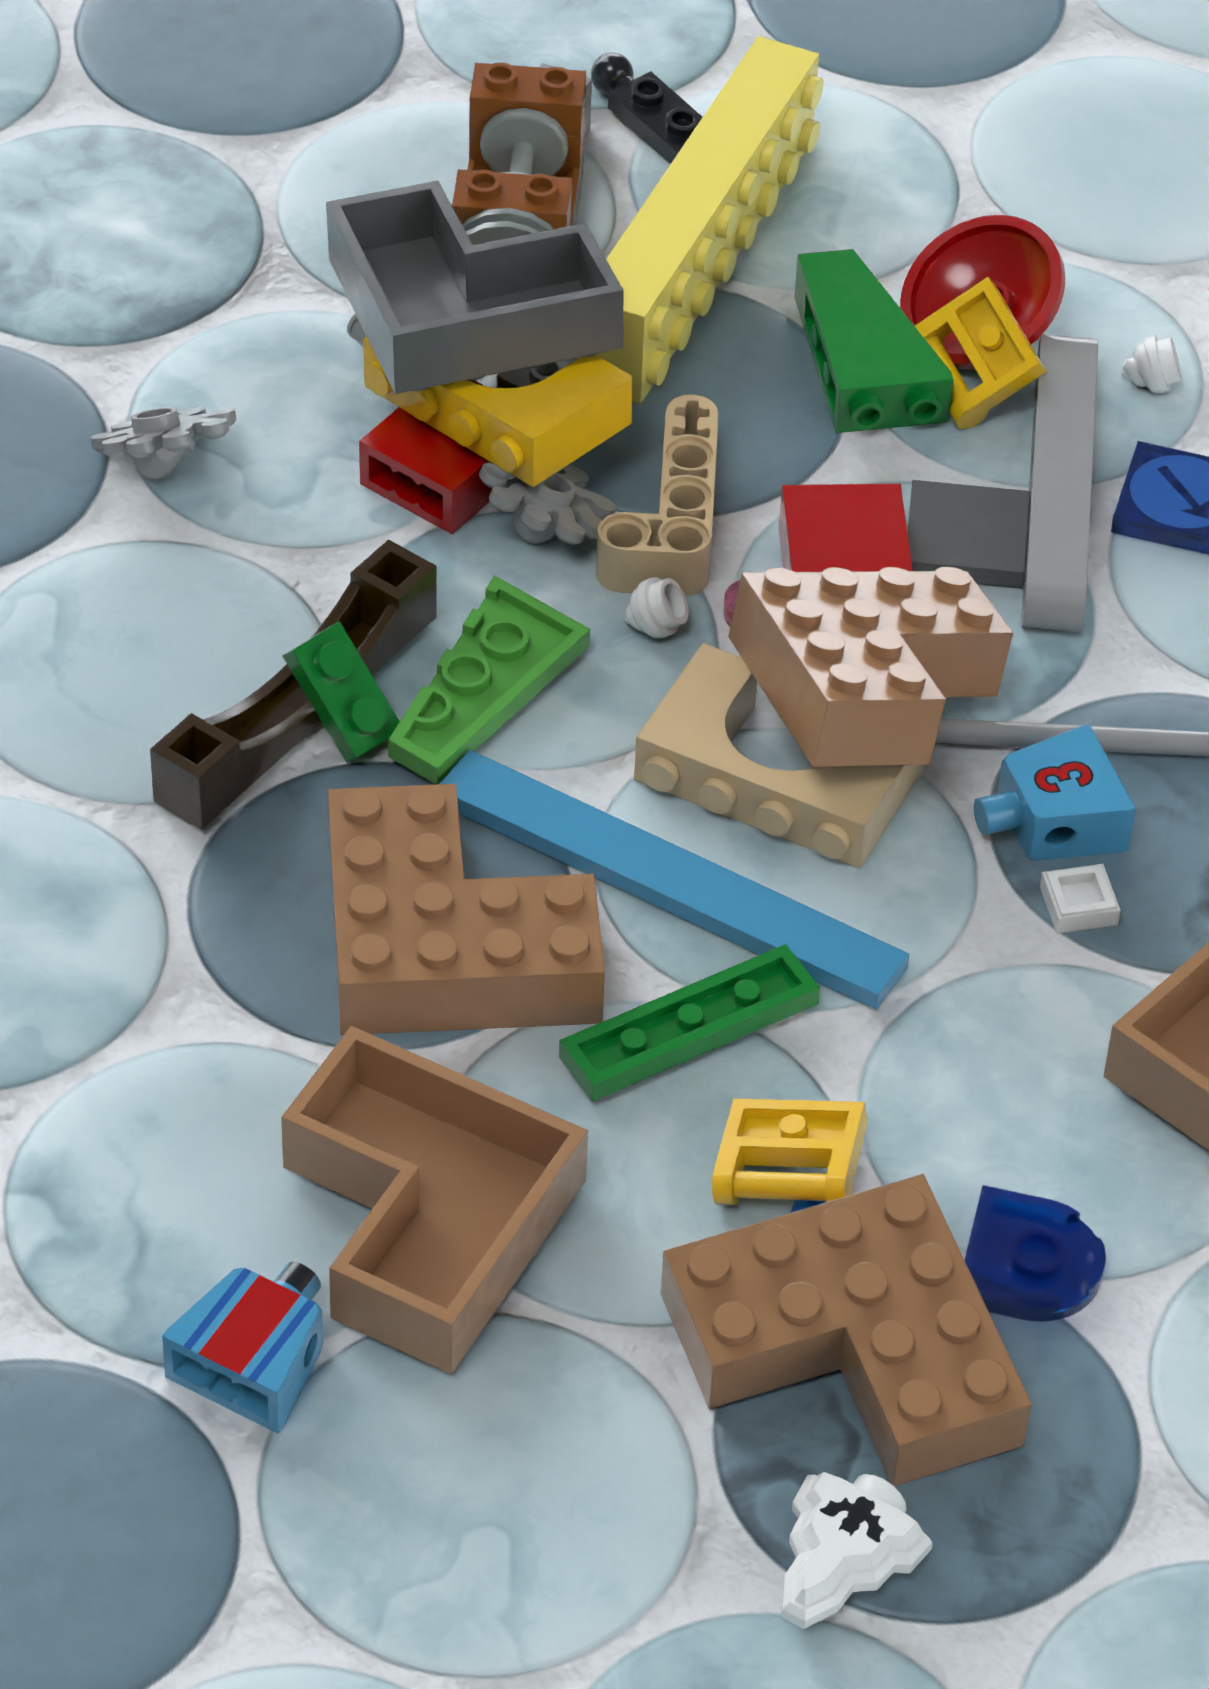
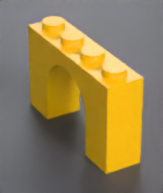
M368 338L363 339L365 387L532 487L543 482L632 424L633 376L597 355L579 357L548 378L523 387L492 388L478 385L468 380L429 387L423 391H408L395 394Z

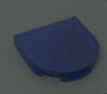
M982 1185L964 1260L989 1313L1027 1321L1045 1322L1074 1315L1094 1299L1102 1283L1106 1252L1101 1238L1096 1237L1093 1231L1080 1220V1213L1074 1208L1055 1200Z

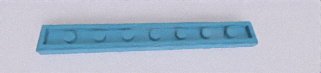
M469 750L440 783L456 784L459 814L586 874H594L595 878L758 955L786 944L816 982L875 1010L878 1009L908 968L909 953L472 750Z

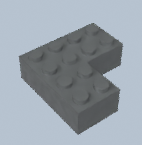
M438 180L326 202L329 261L395 394L408 391H423L433 386L467 379L477 380L487 375L522 368H536L551 362L576 357H591L601 352L623 348L624 290L586 223L472 245Z

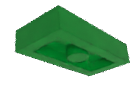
M340 621L282 655L346 763L358 758L392 735L400 721Z

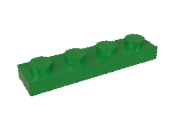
M784 944L560 1039L559 1058L591 1102L818 1005L820 986L790 948Z

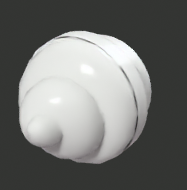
M1156 335L1145 338L1143 343L1135 347L1133 357L1125 361L1121 372L1122 377L1131 379L1137 386L1147 387L1154 393L1170 391L1171 384L1182 382L1180 363L1172 338L1158 340Z
M652 577L642 581L637 589L633 591L630 604L625 609V622L653 638H665L675 634L679 625L686 623L689 614L688 603L683 590L671 578L661 580L657 577Z

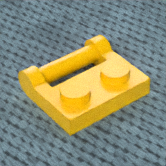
M989 277L915 325L952 373L953 388L949 412L960 429H968L978 425L984 420L990 409L1047 372L996 285ZM954 332L983 383L971 391L943 346L945 337Z
M733 1098L712 1176L714 1203L719 1205H737L740 1198L829 1202L853 1195L854 1177L868 1124L865 1102ZM744 1165L828 1168L827 1174L743 1171Z

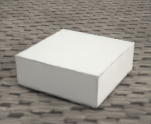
M1104 864L1042 872L1040 889L1056 934L1118 926L1121 910Z

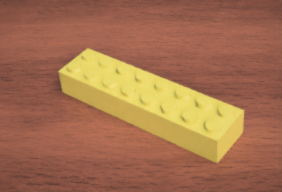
M758 36L606 258L624 290L623 348L601 352L597 356L633 376L632 402L641 404L653 384L658 386L662 384L669 368L670 358L676 349L684 350L689 341L694 321L698 315L704 317L708 313L714 298L715 289L720 282L727 283L730 279L737 255L741 249L748 250L751 247L759 221L763 216H771L776 206L780 189L784 184L790 185L793 182L800 158L804 152L811 153L815 148L820 132V122L814 120V113L824 86L823 78L817 77L819 53Z

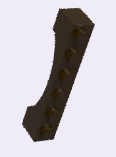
M388 539L350 573L349 585L313 636L340 621L373 676L437 618V566ZM287 664L258 690L231 708L205 719L190 713L150 748L154 802L202 830L322 722Z

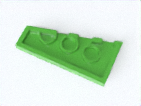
M494 575L485 589V599L478 610L473 608L462 624V635L453 649H446L437 663V673L428 687L421 688L388 739V757L430 782L439 784L469 750L476 751L590 647L591 629Z

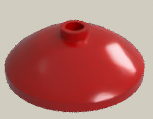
M988 215L973 218L944 231L918 255L904 280L900 308L915 326L989 277L996 285L1032 345L1047 330L1062 303L1065 290L1064 263L1051 238L1032 222L1009 215ZM954 332L946 336L943 346L956 368L975 369Z

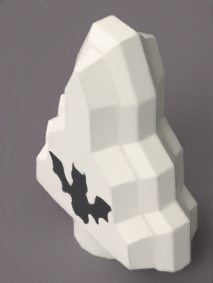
M826 1472L818 1476L807 1475L792 1502V1511L798 1520L790 1534L789 1544L796 1559L786 1572L784 1578L782 1618L805 1629L837 1613L853 1592L876 1591L894 1572L910 1574L931 1551L932 1541L922 1531L918 1522L905 1513L907 1510L906 1502L901 1493L892 1484L880 1477L869 1474L858 1476L853 1484Z

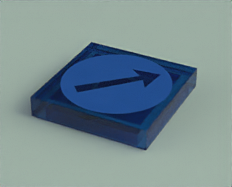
M1138 441L1113 515L1111 532L1209 554V456Z

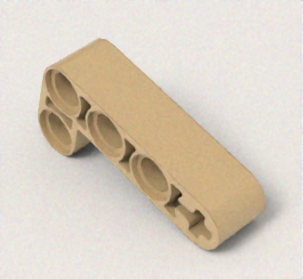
M694 394L682 395L674 398L666 408L659 514L621 512L606 516L600 522L597 529L596 576L600 584L610 591L632 594L642 581L652 577H657L661 580L666 578L673 579L681 587L685 596L697 594L707 586L710 574L719 415L717 406L708 398Z

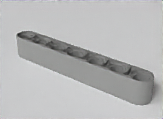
M1042 334L1039 340L1038 357L1047 372L1035 379L1029 480L1030 498L1021 627L1082 633L1088 581L1098 339Z

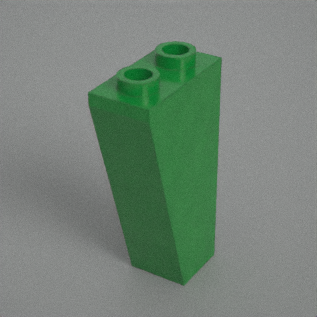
M854 249L798 254L794 298L835 433L949 422L953 388L951 371Z

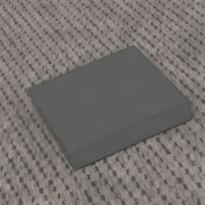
M912 480L907 533L913 571H936L940 567H954L967 571L978 584L1023 588L1030 491Z

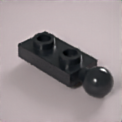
M615 52L599 56L592 65L591 78L595 88L602 94L609 96L608 109L671 164L702 119V116L652 71L633 79V67L625 56Z

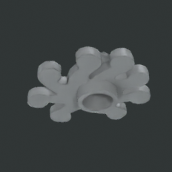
M174 407L151 409L132 415L131 421L114 424L111 426L112 432L91 436V445L94 450L104 452L109 457H120L128 453L132 456L138 472L151 480H156L168 476L179 464L185 453L194 452L195 442L204 437L208 439L224 437L229 431V426L234 424L237 417L235 408L231 407L216 409L210 413H206L205 407L188 408L179 412Z
M484 463L479 472V477L483 484L493 488L489 495L492 506L503 512H513L512 522L516 533L528 543L540 544L549 541L555 534L561 541L572 545L581 543L584 537L597 540V529L600 522L606 516L614 514L616 511L615 504L611 500L585 489L589 481L588 475L575 466L567 465L560 473L556 472L535 487L528 485L492 463Z

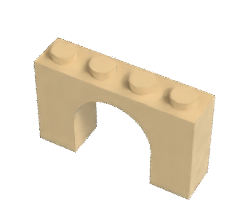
M702 643L636 736L634 780L648 785L657 791L666 792L704 807L713 813L722 814L760 829L771 836L783 838L816 851L827 858L836 859L860 869L920 777L924 765L813 767L790 771L768 768L751 761L742 755L733 746L731 741L755 708L757 680L742 657Z

